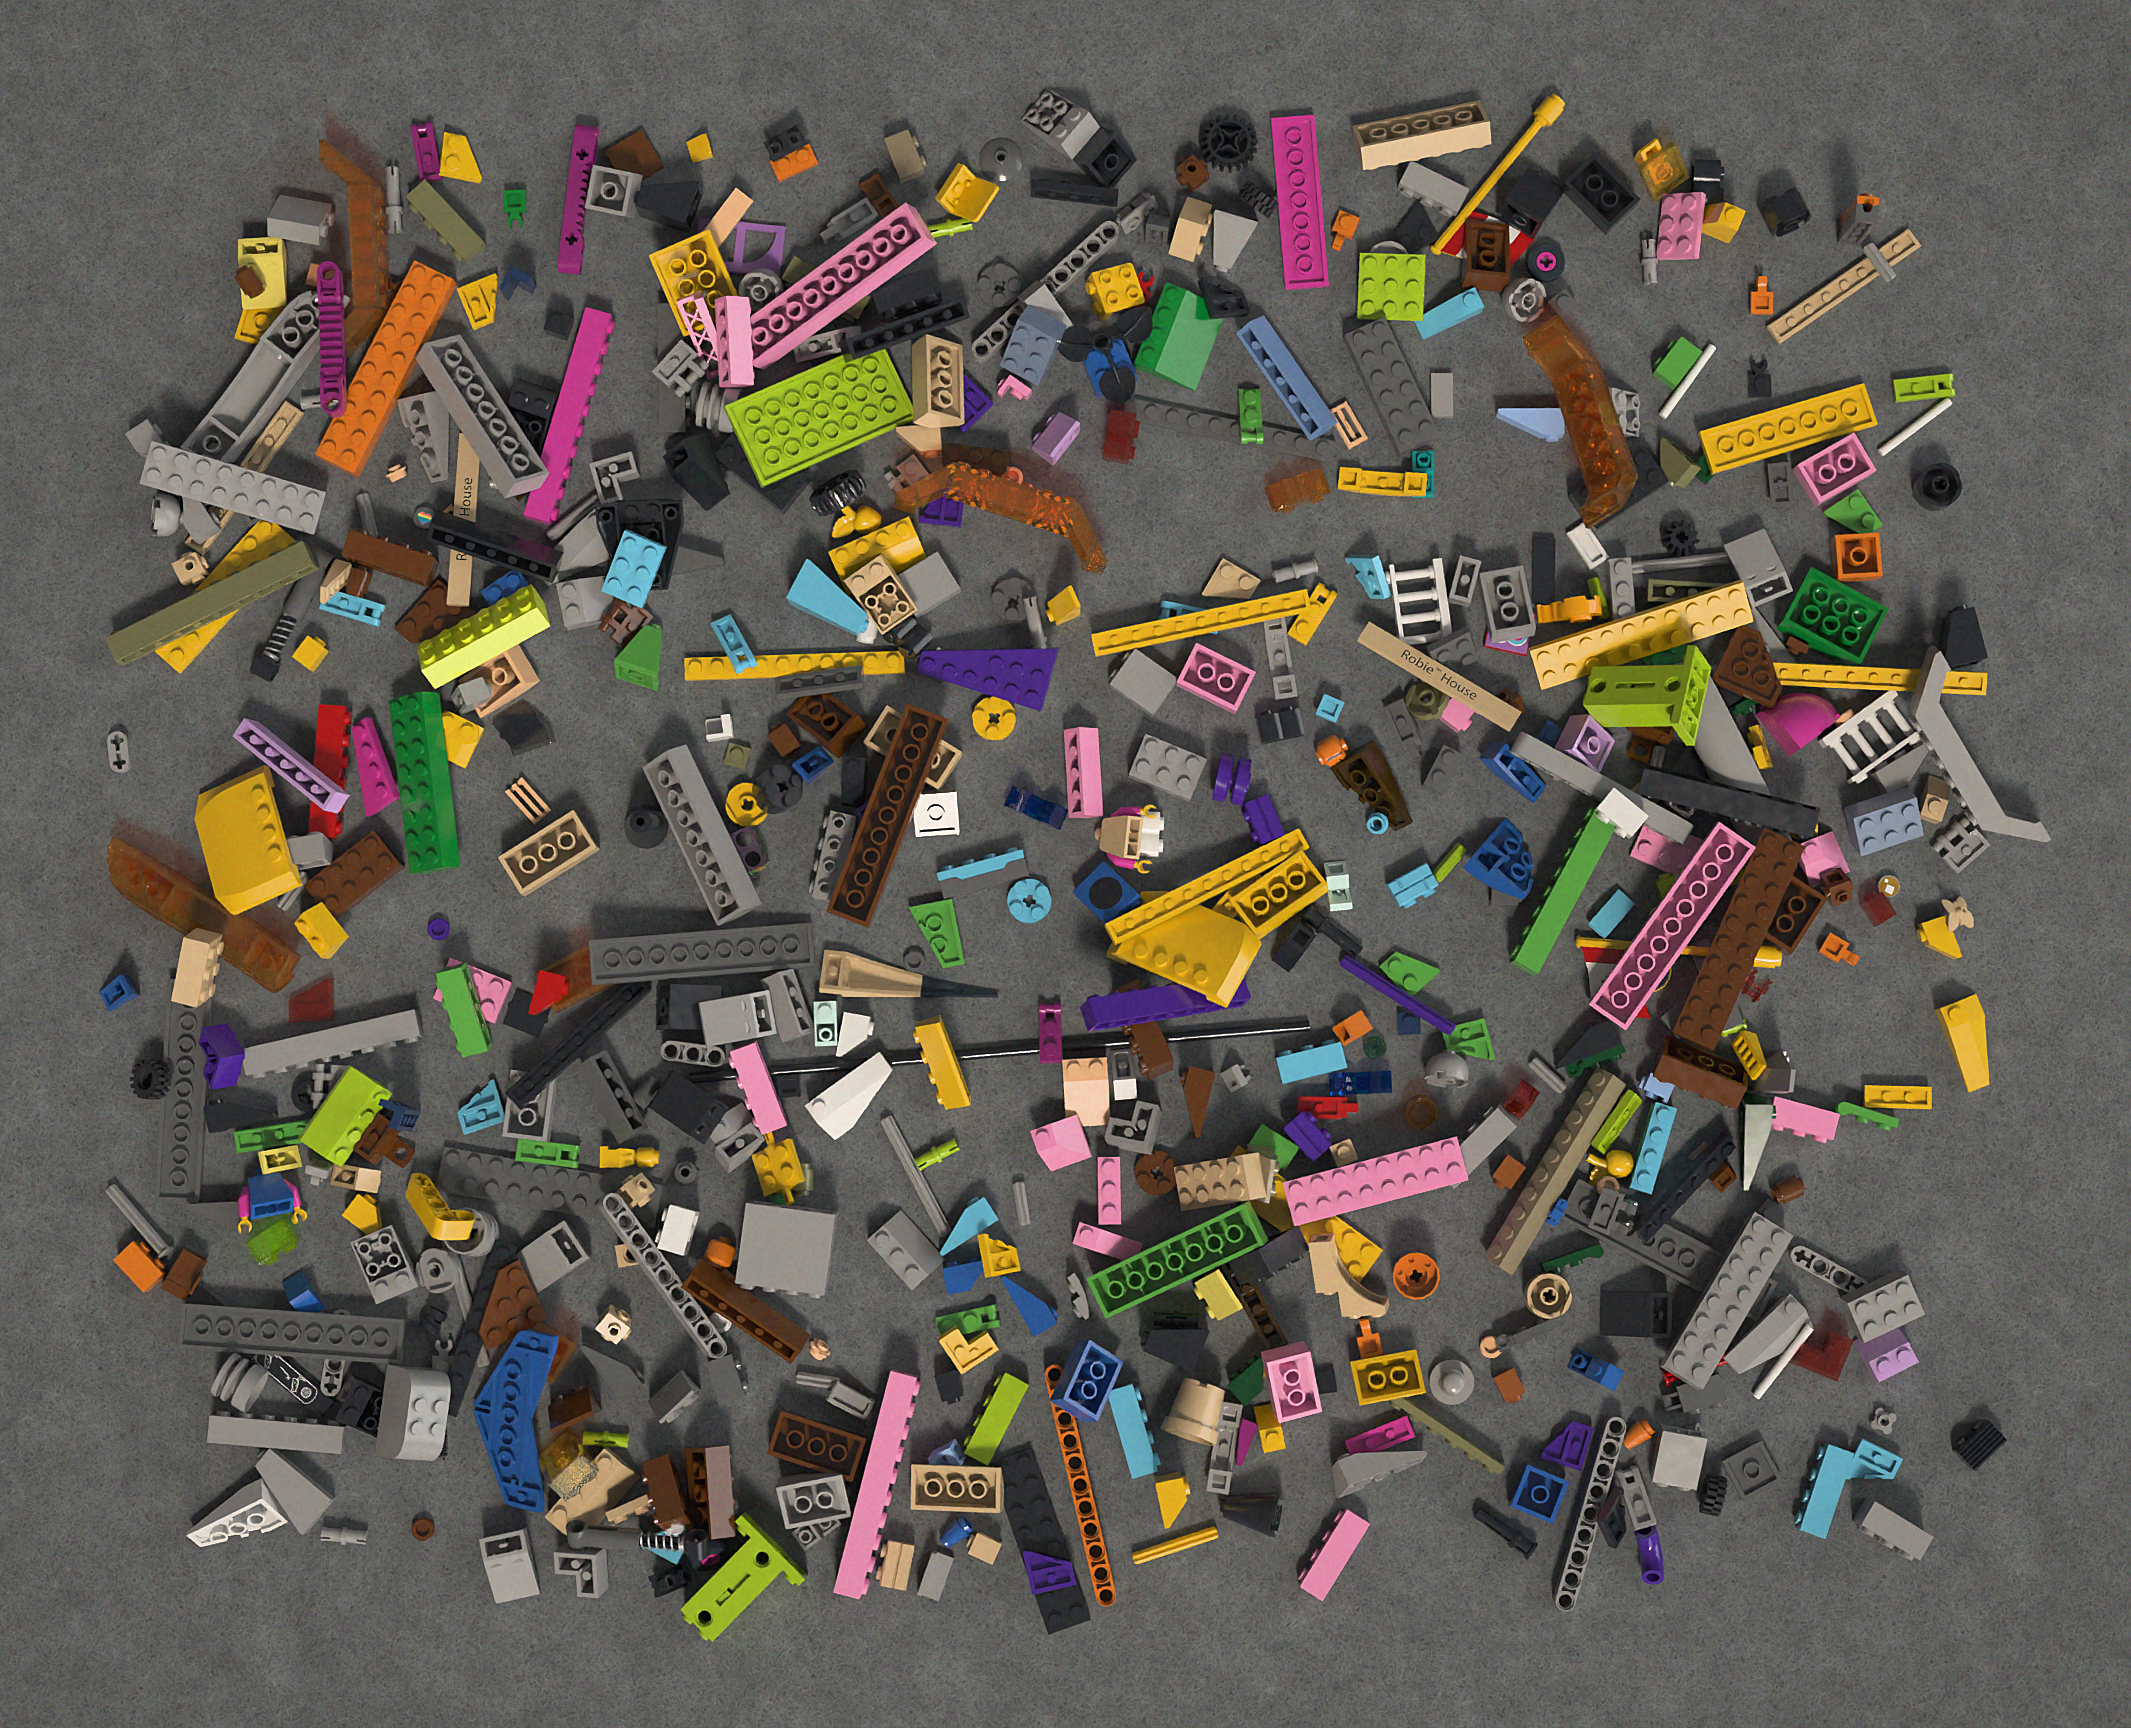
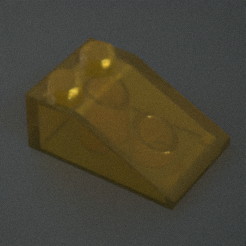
M569 1427L538 1455L540 1469L547 1484L566 1502L570 1498L575 1497L579 1493L580 1488L587 1482L592 1481L599 1471L594 1459Z

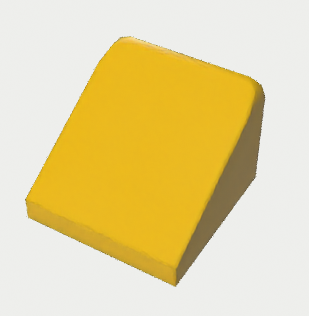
M706 133L686 142L692 163L713 158Z

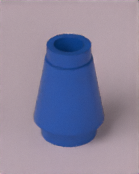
M964 1516L956 1518L943 1535L940 1536V1540L948 1548L970 1536V1532L974 1530L973 1526Z

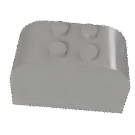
M387 1364L375 1455L390 1459L434 1461L438 1458L444 1444L451 1393L450 1381L445 1372L427 1367Z

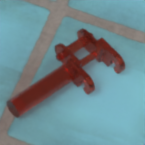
M1753 969L1744 982L1746 985L1742 987L1741 991L1742 995L1748 994L1752 997L1753 1003L1759 1001L1760 996L1765 995L1768 991V985L1772 984L1770 979L1764 983L1762 988L1754 984V974L1758 973L1757 969ZM1751 986L1757 989L1755 994L1749 990Z

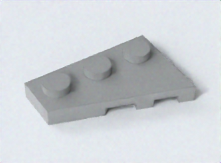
M1755 607L1752 608L1751 613L1754 622L1745 625L1761 632L1763 642L1772 662L1796 663Z

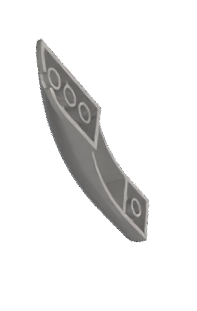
M317 291L305 292L287 305L261 336L259 343L235 379L206 417L181 445V449L227 463L235 462L280 406L320 349ZM344 295V309L350 301V298Z
M1681 662V663H1679V664L1676 663V664H1674V665H1683V662ZM1709 676L1695 745H1693L1709 779L1737 788L1771 795L1711 676ZM1731 821L1737 835L1753 846H1756L1764 828L1792 840L1788 831L1786 833H1778L1773 831L1772 827L1764 826L1763 828L1752 826L1751 822Z

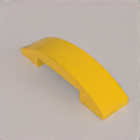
M1340 467L1338 489L1386 496H1426L1428 474L1364 471L1361 468Z

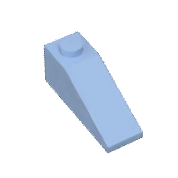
M1498 408L1496 412L1497 418L1538 438H1545L1547 442L1559 441V438H1562L1564 435V408Z

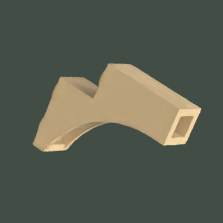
M1334 1233L1312 1235L1308 1245L1316 1293L1332 1295L1338 1292L1342 1317L1357 1319L1361 1316L1371 1315V1317L1376 1318L1386 1314L1389 1308L1388 1297L1371 1292L1351 1276L1339 1256Z

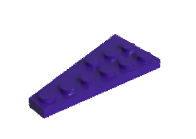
M1059 647L923 650L917 672L1042 711Z

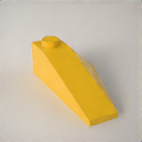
M1974 994L1935 1009L1967 1091L1971 1092L1989 1085L1985 1014L1977 995Z

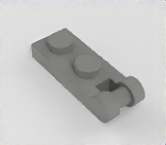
M1632 1465L1630 1469L1623 1471L1622 1469L1615 1470L1617 1482L1624 1489L1623 1498L1634 1531L1656 1525L1657 1522L1637 1465ZM1633 1477L1634 1482L1627 1484L1625 1479Z

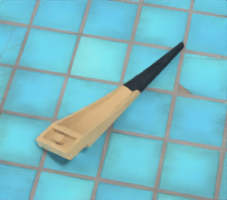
M824 950L819 993L842 994V997H998V993L912 973L849 952Z

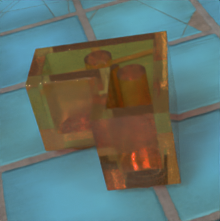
M540 1321L533 1330L558 1335V1347L546 1379L554 1384L559 1380L580 1344Z

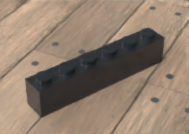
M961 297L838 342L845 363L961 322L970 318L964 298Z
M437 510L430 522L426 539L428 542L553 583L560 570L564 553Z

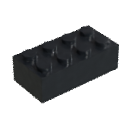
M735 432L729 436L714 455L719 464L783 515L811 482L810 476L801 470L761 488Z
M1643 445L1572 492L1568 499L1583 521L1595 533L1668 483V479Z

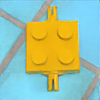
M771 1131L763 1134L767 1147L751 1156L764 1197L782 1193L785 1205L794 1203L791 1189L805 1181L793 1140L786 1139L776 1143Z

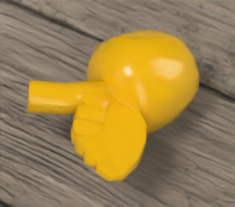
M848 505L841 509L845 515L838 518L834 523L832 537L842 538L851 534L853 530L866 535L879 530L881 525V515L869 506H860L855 512Z
M1622 1150L1609 1151L1606 1155V1160L1598 1158L1591 1153H1588L1585 1161L1595 1165L1589 1175V1184L1596 1187L1598 1180L1604 1176L1621 1178L1630 1175L1634 1170L1632 1155Z

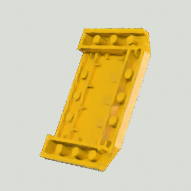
M263 765L198 795L194 820L216 899L233 915H237L302 886L297 865L292 863L272 788L275 787L270 767L267 765Z
M1141 891L1140 896L1144 900L1141 906L1169 892ZM1197 904L1117 945H1114L1112 942L1106 954L1108 958L1126 966L1129 962L1206 995L1207 1000L1227 1008L1260 949L1261 941L1246 924Z

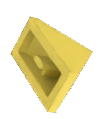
M298 1145L258 1152L262 1174L278 1173L302 1167Z

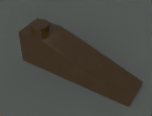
M1373 740L1356 748L1344 760L1330 768L1346 790L1349 791L1351 788L1361 796L1358 799L1363 804L1368 802L1375 809V812L1383 813L1388 819V826L1394 831L1413 822L1388 763Z

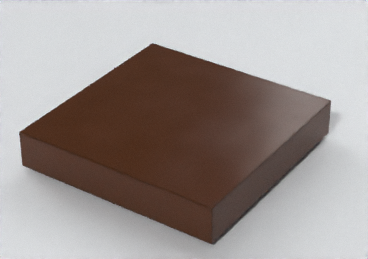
M642 129L604 151L614 169L643 175L642 181L664 168Z

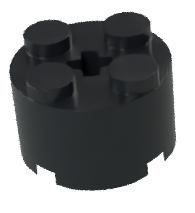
M1795 187L1787 190L1784 195L1778 198L1772 196L1764 201L1766 206L1760 211L1772 237L1775 234L1777 237L1789 234L1799 228L1798 224L1804 221L1806 224L1812 217L1800 192Z
M1937 463L1926 467L1917 475L1913 483L1914 499L1920 506L1931 511H1941L1957 500L1962 491V482L1958 471L1946 463ZM1936 483L1939 484V487H1938L1939 491H1938L1937 489H1935V488H1936V486H1935Z
M775 765L755 779L752 786V794L755 796L757 806L768 814L774 815L785 812L797 804L802 797V776L785 765Z

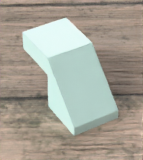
M1346 860L1324 863L1330 911L1352 909Z

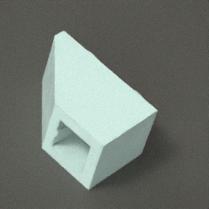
M837 1001L814 1002L815 1046H838Z

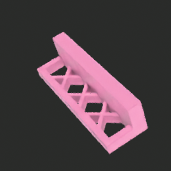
M701 290L676 299L700 361L705 360L703 355L707 356V363H709L711 358L718 361L716 327ZM694 300L697 306L694 314L685 311L683 304ZM695 319L703 322L705 327L702 333L692 329ZM703 339L710 341L712 344L709 353L700 349ZM707 368L705 370L707 379L719 376V370L710 372Z

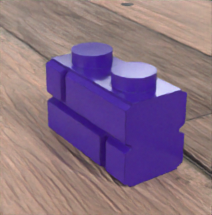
M1269 794L1243 804L1244 809L1241 810L1245 822L1250 821L1252 830L1249 832L1254 843L1258 842L1259 846H1262L1285 835Z
M1301 1109L1282 1128L1313 1162L1332 1145V1142L1329 1140L1332 1136L1324 1127L1320 1129L1315 1124L1317 1119L1309 1110L1305 1113Z

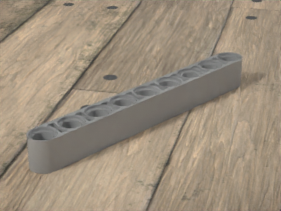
M1112 221L1102 223L1039 282L1045 284L1052 291L1051 294L1054 298L1059 296L1117 242L1119 237L1117 224ZM1111 229L1115 232V235L1106 237L1103 232ZM1090 244H1096L1099 249L1096 252H1090L1087 247ZM1076 258L1083 261V264L1079 267L1071 263ZM1059 273L1067 275L1065 281H1058L1055 277ZM1020 301L1014 304L972 344V354L976 361H988L1010 341L1015 325H1010L1008 320L1011 317L1019 318L1023 313L1019 307ZM1001 332L1004 337L1001 340H994L992 334ZM984 346L988 351L984 355H979L976 353V349Z
M1524 732L1519 733L1510 750L1518 758L1599 802L1605 798L1611 789L1615 788L1648 815V818L1642 824L1643 826L1678 845L1684 846L1694 827L1688 821Z
M616 1193L603 1195L598 1202L600 1211L699 1349L707 1358L723 1357L727 1351L725 1341L692 1295L681 1288L682 1281L626 1203ZM608 1198H612L615 1202L612 1210L606 1206ZM621 1216H625L628 1220L625 1228L619 1224ZM634 1234H638L641 1238L639 1246L634 1245L632 1242ZM647 1252L652 1253L654 1256L652 1264H648L645 1260ZM661 1270L667 1274L665 1282H661L658 1278ZM674 1288L680 1292L678 1300H674L671 1296ZM687 1306L693 1310L691 1318H687L684 1314ZM700 1324L706 1328L704 1336H700L697 1332ZM713 1342L718 1344L719 1350L717 1354H713L710 1350Z
M1609 1416L1603 1423L1554 1591L1553 1602L1562 1611H1570L1576 1604L1598 1528L1597 1514L1605 1504L1626 1432L1624 1420L1617 1416ZM1614 1420H1617L1620 1424L1617 1432H1611L1609 1428L1610 1423ZM1607 1442H1612L1614 1446L1610 1454H1605L1603 1451V1446ZM1600 1464H1606V1474L1599 1476L1597 1474V1467ZM1595 1485H1599L1601 1488V1493L1598 1497H1592L1590 1493L1591 1488ZM1588 1507H1593L1595 1510V1515L1591 1519H1586L1584 1516V1511ZM1581 1529H1587L1589 1533L1588 1538L1580 1541L1578 1539V1532ZM1575 1551L1582 1552V1559L1579 1562H1573L1571 1559V1555ZM1570 1572L1575 1573V1582L1567 1584L1565 1582L1566 1575ZM1564 1594L1569 1595V1603L1561 1606L1559 1604L1560 1596Z

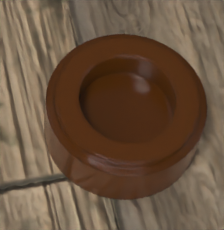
M428 1518L416 1520L411 1528L412 1535L420 1541L430 1539L435 1532L434 1523Z

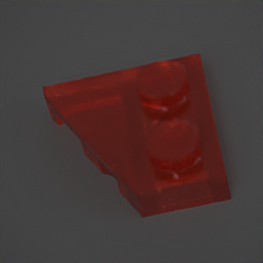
M328 978L290 999L289 1022L335 1021L334 978Z

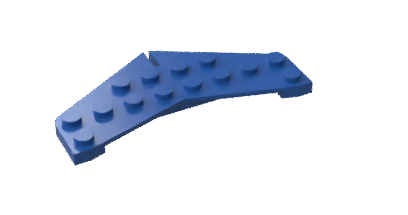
M526 1329L517 1333L473 1406L489 1409L490 1411L477 1408L472 1411L504 1501L510 1506L540 1513L544 1511L545 1498L532 1419L558 1347V1335Z

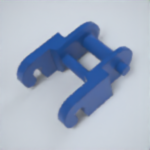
M1559 1197L1548 1215L1550 1218H1546L1545 1222L1556 1226L1568 1206L1567 1201Z

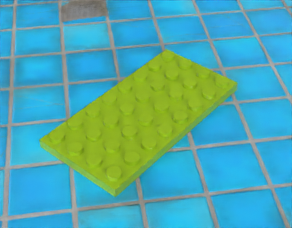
M886 349L845 363L843 355L723 407L761 488L913 421V406Z

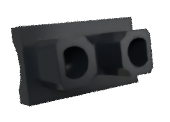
M797 124L763 142L772 161L775 162L807 145L808 142Z
M682 1564L648 1576L654 1589L655 1598L688 1586L687 1582L691 1581L689 1569L687 1567L683 1568Z

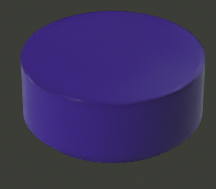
M441 918L433 919L427 927L428 935L437 941L446 939L450 934L449 923Z

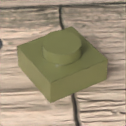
M729 743L723 764L746 770L751 748Z

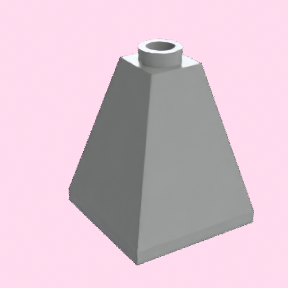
M1215 210L1213 264L1216 265V270L1227 273L1228 269L1232 268L1256 229L1257 221Z

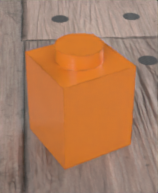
M1360 1010L1332 1029L1344 1047L1373 1028L1363 1011Z

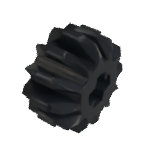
M1681 520L1679 525L1676 521H1673L1671 523L1672 527H1665L1664 530L1667 534H1662L1661 538L1668 540L1662 544L1663 547H1671L1667 552L1668 554L1675 550L1676 557H1680L1681 552L1684 556H1688L1689 550L1692 552L1696 550L1694 544H1698L1699 539L1693 536L1698 534V530H1690L1693 527L1692 523L1685 527V520ZM1679 534L1682 535V539H1685L1682 543H1679V539L1676 538Z

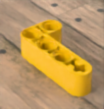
M422 1173L411 1174L405 1197L429 1234L438 1240L468 1239L474 1224L475 1215L466 1210H450L428 1176Z

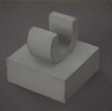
M1236 1064L1220 1073L1230 1093L1248 1084L1247 1081L1251 1077L1250 1075L1244 1077L1241 1071L1245 1068L1244 1065L1238 1066Z
M312 1158L306 1165L305 1170L306 1174L312 1175L310 1184L319 1186L320 1182H323V1178L327 1179L332 1173L334 1163Z

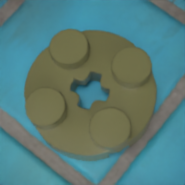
M1423 680L1417 686L1414 684L1409 689L1405 700L1409 712L1419 720H1436L1442 717L1443 711L1449 703L1450 696ZM1431 695V699L1428 702L1423 701Z

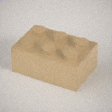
M196 928L183 937L171 1001L197 1008L213 996L216 987L213 984L214 976L218 974L220 963H217L218 955H221L224 947V942L221 941L223 934Z

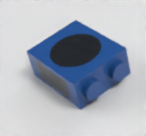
M1104 861L1072 892L1104 925L1140 907L1144 902L1141 896Z

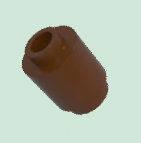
M244 265L235 271L237 275L234 279L245 296L248 295L250 299H253L265 291L264 283L253 266L248 268L247 265Z
M361 565L351 568L345 586L347 588L346 594L363 598V595L367 593L373 574L369 573V568Z
M1792 1175L1775 1183L1774 1187L1770 1188V1191L1777 1204H1786L1803 1196V1190L1806 1188L1800 1177L1796 1178L1795 1175Z

